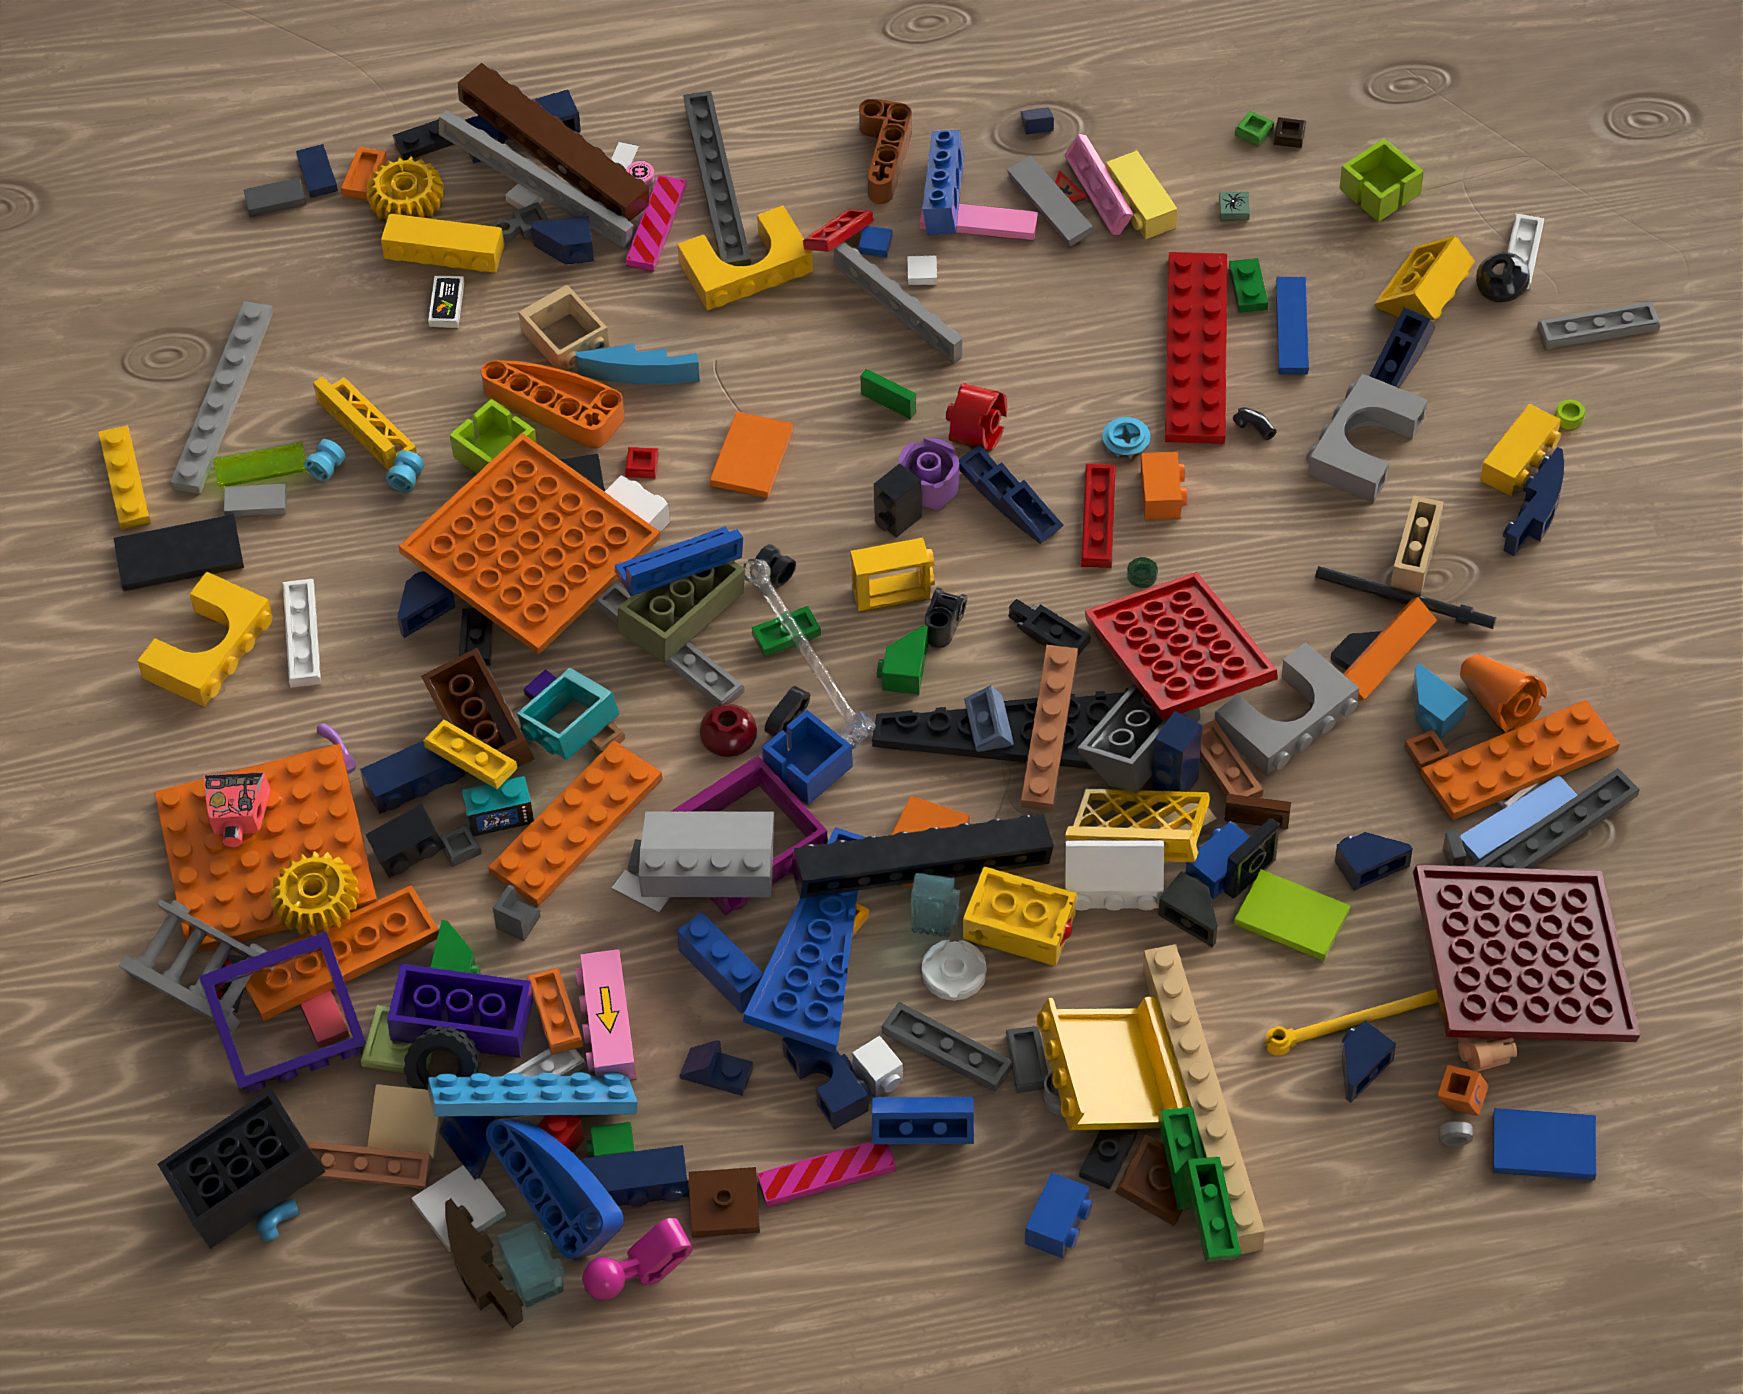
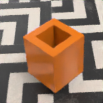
M1447 1065L1437 1096L1449 1110L1479 1116L1489 1085L1477 1071Z

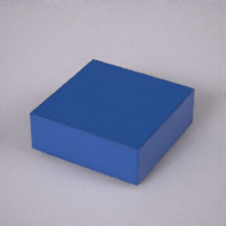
M872 226L863 228L858 246L860 254L887 258L893 236L892 229Z

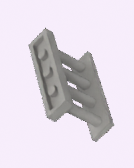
M160 899L157 905L168 916L142 957L138 956L136 960L125 955L118 966L128 975L214 1022L200 979H198L195 986L191 985L189 989L179 985L182 981L180 976L205 936L207 935L221 944L201 975L220 969L232 950L247 957V959L268 951L254 943L248 947L188 914L190 912L189 908L173 900L172 904H169ZM181 921L194 928V931L169 971L165 970L161 975L153 970L155 968L153 963ZM252 974L232 981L223 998L219 1000L229 1031L233 1033L241 1021L232 1014L235 1010L232 1007Z

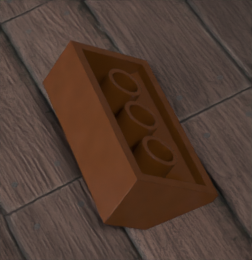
M478 648L421 676L443 720L448 721L516 761L517 767L535 759Z

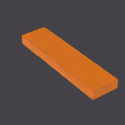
M1419 597L1411 599L1344 672V675L1359 687L1358 701L1365 700L1437 621Z

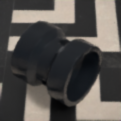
M769 544L757 554L753 568L761 575L767 574L770 581L777 586H782L789 581L795 572L796 562L789 556H782L778 548Z

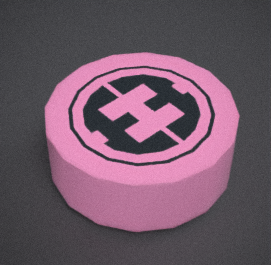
M637 161L631 163L626 168L628 173L635 178L643 180L648 187L654 182V169L650 163Z

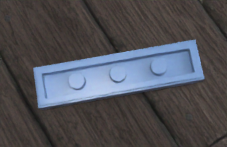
M1558 775L1460 835L1464 849L1476 863H1479L1576 797L1577 794Z

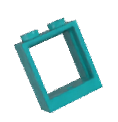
M569 668L517 713L521 724L520 730L528 741H535L542 745L548 753L552 755L557 754L563 759L568 760L620 713L613 692L574 669ZM573 700L589 708L560 734L545 726L548 721Z

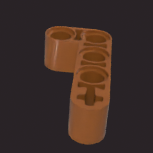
M866 99L859 105V129L866 136L878 138L868 170V197L874 203L884 204L892 200L912 135V110L907 104L900 102Z

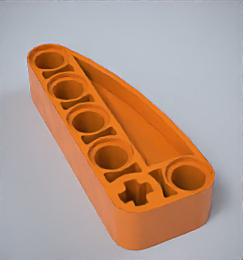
M492 360L485 363L481 368L483 389L488 398L586 447H602L625 420L621 393L587 377L554 367L519 361Z

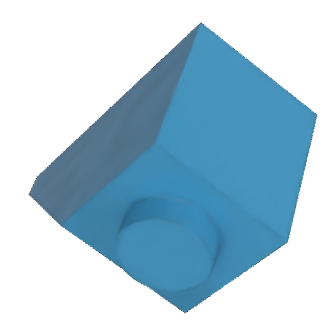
M1419 663L1415 667L1413 679L1416 722L1426 732L1433 729L1439 739H1441L1465 717L1468 699Z

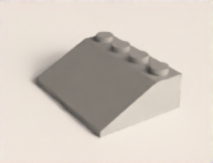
M645 812L639 861L641 897H771L774 812Z

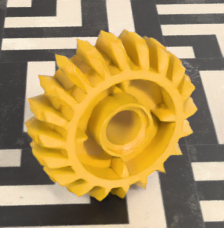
M411 156L408 160L404 161L399 157L398 161L394 163L388 160L387 166L378 165L377 172H371V180L367 181V201L372 212L377 214L379 220L386 219L387 221L389 213L432 218L434 211H439L440 203L444 199V184L438 170H435L431 163L425 164L422 158L416 162Z
M314 851L311 858H306L301 853L299 862L296 863L289 859V869L280 868V877L273 878L274 888L270 889L271 905L273 911L276 912L278 920L282 924L285 923L290 931L297 928L298 933L303 935L307 930H310L314 936L318 930L323 929L328 934L330 926L334 925L340 928V919L350 920L351 914L349 910H356V899L359 898L358 882L356 876L353 875L351 867L348 864L344 865L339 856L332 859V856L327 852L320 858L319 854ZM314 892H319L316 895L310 896Z

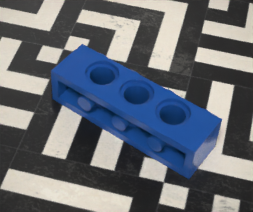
M960 130L931 132L923 201V214L927 235L956 234L965 156Z

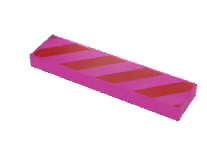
M658 175L649 198V206L644 211L628 252L626 266L655 271L687 187L686 180Z
M872 1141L757 1173V1180L766 1207H771L895 1172L896 1164L889 1144H872Z

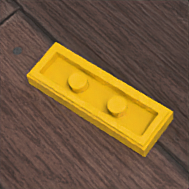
M443 720L423 740L427 749L497 790L518 768L516 761L446 720Z

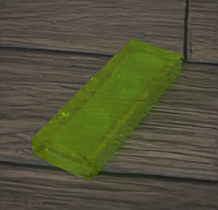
M303 442L214 458L219 488L307 472L304 466L306 457Z

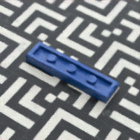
M1276 277L1278 374H1308L1306 277Z

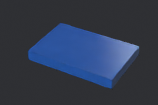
M1494 1108L1493 1173L1595 1180L1596 1115Z

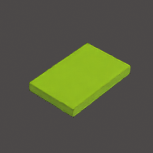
M1261 869L1235 917L1234 925L1325 961L1350 912L1351 905Z

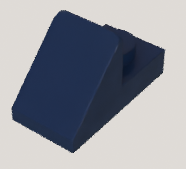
M716 1040L691 1047L679 1076L683 1080L743 1096L753 1071V1062L721 1053V1043Z

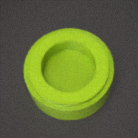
M1564 400L1557 405L1555 417L1561 419L1560 427L1572 430L1579 428L1584 423L1586 410L1580 402Z

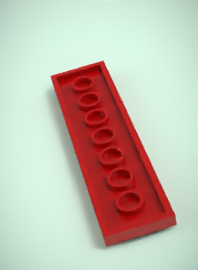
M1169 252L1165 442L1225 444L1226 253Z

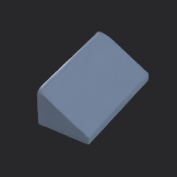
M990 685L964 698L975 748L978 752L1014 745L1003 696L1000 692Z

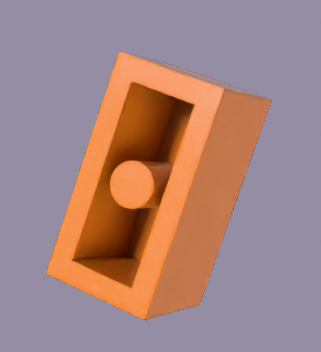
M1178 452L1141 453L1140 476L1144 520L1181 518L1182 506H1187V489L1181 488L1180 482H1185L1184 464H1179Z

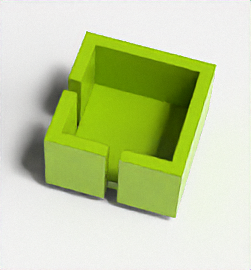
M1383 138L1342 165L1339 189L1356 204L1361 201V208L1376 221L1380 222L1398 210V204L1402 207L1421 195L1424 171Z
M493 399L489 400L473 414L474 426L473 421L468 418L450 434L453 457L476 474L521 433L537 443L535 429L517 416L512 418L511 412Z

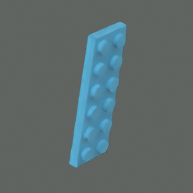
M578 1072L573 1073L571 1076L541 1073L538 1076L524 1077L522 1074L509 1073L504 1077H490L487 1074L477 1073L471 1075V1077H457L453 1074H440L437 1077H428V1093L434 1116L637 1114V1099L629 1077L617 1072H609L604 1076H590L587 1073Z

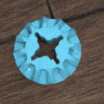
M1121 417L1112 420L1105 426L1102 435L1107 452H1114L1117 458L1121 455H1127L1129 459L1134 454L1141 455L1145 448H1149L1151 438L1148 427L1142 421L1131 417ZM1124 432L1131 439L1129 444L1125 443L1124 439H1122Z

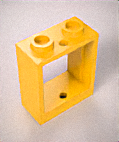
M923 537L850 551L852 591L858 612L930 599V586L935 585L932 567H935L932 549H926ZM916 567L914 572L869 580L871 575Z

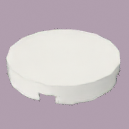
M944 940L933 945L924 955L921 973L923 982L931 993L941 999L956 1001L967 999L980 990L985 983L987 968L984 955L975 945L964 940H959V942Z

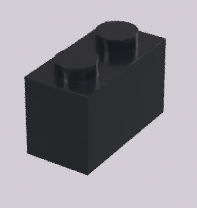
M900 463L874 483V519L881 530L888 531L897 538L922 517L921 479Z
M423 804L365 834L389 878L395 874L405 872L410 866L423 859L433 857L438 851L446 847Z

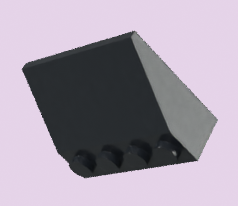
M271 1088L157 1164L191 1223L210 1249L325 1173L324 1168Z

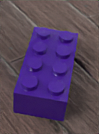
M401 964L387 1018L390 1040L413 1043L420 1034L422 1035L430 1028L436 1029L437 1026H444V1028L453 1027L459 1032L463 1031L466 1033V1036L474 1041L475 1048L480 1053L520 1058L533 1003L531 981Z

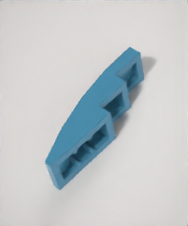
M635 344L576 352L578 374L588 378L631 384H675L700 381L697 353L667 357L666 348L636 353Z

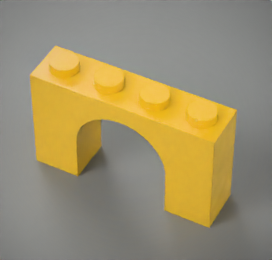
M784 205L757 215L758 234L769 253L756 264L733 266L723 262L715 254L704 234L677 244L679 264L707 311L813 272L812 251L804 250V238Z
M209 572L204 574L190 592V598L194 612L214 620L228 629L224 640L208 651L191 653L182 651L154 638L137 660L142 679L203 707L206 706L211 698H214L219 693L222 683L228 675H232L236 671L238 662L245 653L252 650L255 640L263 630L268 629L273 618L269 599Z

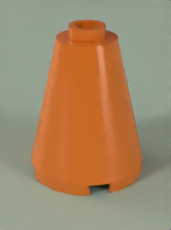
M1480 654L1466 658L1461 665L1460 678L1497 726L1504 732H1509L1511 729L1531 723L1540 713L1542 707L1538 704L1541 696L1546 699L1547 689L1546 684L1538 677Z

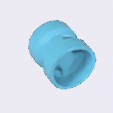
M323 439L317 445L316 453L310 454L305 460L304 466L314 478L320 481H328L334 473V467L340 466L346 456L343 449L335 442Z
M402 450L398 452L394 460V466L389 469L385 477L388 485L399 492H411L417 482L416 477L421 474L425 467L423 459L411 451Z

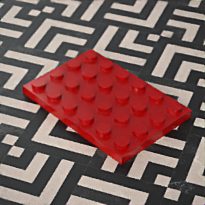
M1198 572L1085 610V618L1088 624L1162 720L1170 718L1174 711L1181 714L1278 679L1277 668Z

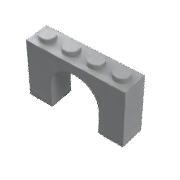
M1362 373L1356 384H1350L1345 396V402L1343 404L1339 403L1335 408L1332 417L1333 421L1330 425L1325 424L1321 431L1318 445L1311 446L1306 461L1309 462V476L1374 502L1387 482L1389 462L1356 449L1349 443L1346 436L1354 429L1362 426H1379L1413 439L1425 420L1428 400Z
M1306 642L1283 659L1281 678L1309 702L1311 710L1305 716L1289 722L1274 721L1259 713L1239 694L1215 711V720L1232 745L1267 776L1275 769H1282L1298 751H1305L1321 733H1328L1335 725V722L1343 716L1348 717L1358 706L1359 687Z

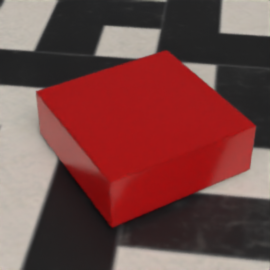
M628 447L625 467L626 477L656 479L659 457L658 448Z

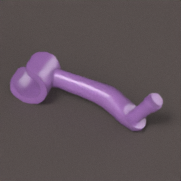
M326 724L318 725L317 733L331 741L333 745L341 744L348 774L353 772L356 768V763L351 754L348 753L339 734Z

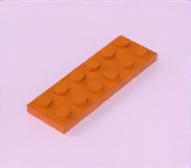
M1584 700L1421 767V777L1454 821L1514 796L1517 792L1537 783L1540 785L1558 775L1562 776L1617 753L1620 744L1589 702Z
M613 740L488 866L489 873L507 886L515 887L517 893L538 907L663 780L662 772Z
M410 885L350 913V920L340 919L341 927L330 926L327 935L344 983L436 940L439 929L413 886ZM323 929L318 930L317 934L323 933ZM310 932V933H307V934H305V935H303V936H301V937H299V938H297V939H295V940H293V941H290V942H288V943H286V944H284V945H282V946H280V947H283V946H286V945H288V944H291V943H294V942H297V941L306 939V938L311 937V936H313V935L311 934V932ZM321 950L277 965L273 971L266 969L254 973L244 987L263 1022L335 988Z

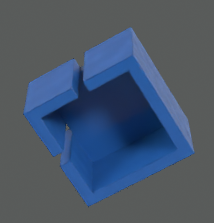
M807 709L787 725V734L781 730L762 747L763 761L784 784L788 782V788L808 805L853 767L852 745Z

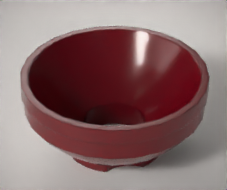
M724 704L714 707L703 717L700 726V737L703 745L710 752L725 757L737 756L752 747L757 738V726L753 715L747 709L735 704ZM726 715H731L737 719L736 723L729 727L722 726L718 721Z

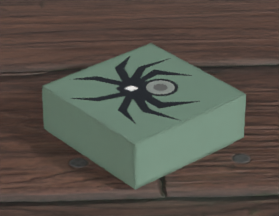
M1220 192V220H1249V192Z

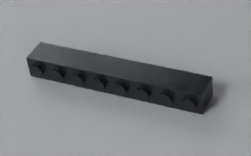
M1044 814L1035 816L1023 815L1019 818L993 819L976 824L963 823L947 828L933 827L918 832L909 833L904 831L895 835L881 837L868 836L859 840H838L822 845L808 844L800 848H794L791 868L799 898H808L980 874L984 866L1002 871L1045 865L1050 863L1054 844Z

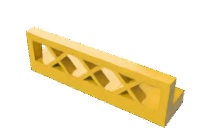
M323 376L313 382L316 401L388 471L394 466V460L398 454L395 452L393 444H401L404 447L402 450L413 453L417 452L416 446L346 378L343 377L332 385ZM344 389L349 394V401L339 392ZM357 409H365L367 411V418ZM374 426L384 427L385 435L378 431Z

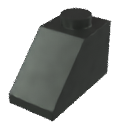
M1181 871L1159 898L1158 916L1213 947L1216 944L1218 925L1209 888L1199 878L1190 877Z

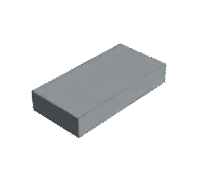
M286 485L225 487L224 514L225 516L234 514L235 517L286 514Z

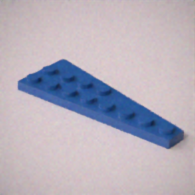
M835 827L827 844L838 840L851 841L864 839L865 837ZM858 891L800 898L748 1004L743 1017L744 1023L836 1053Z

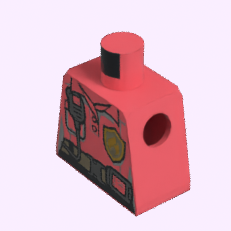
M264 772L204 775L207 812L212 830L216 835H223L224 845L238 847L242 844L243 834L260 831L270 795V787Z

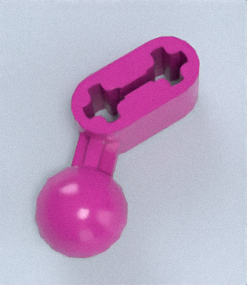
M665 1219L655 1225L631 1246L627 1252L628 1259L618 1262L609 1257H599L589 1262L582 1275L585 1291L592 1298L601 1301L610 1300L620 1294L625 1286V1281L639 1277L642 1284L651 1285L666 1277L693 1250L678 1219Z

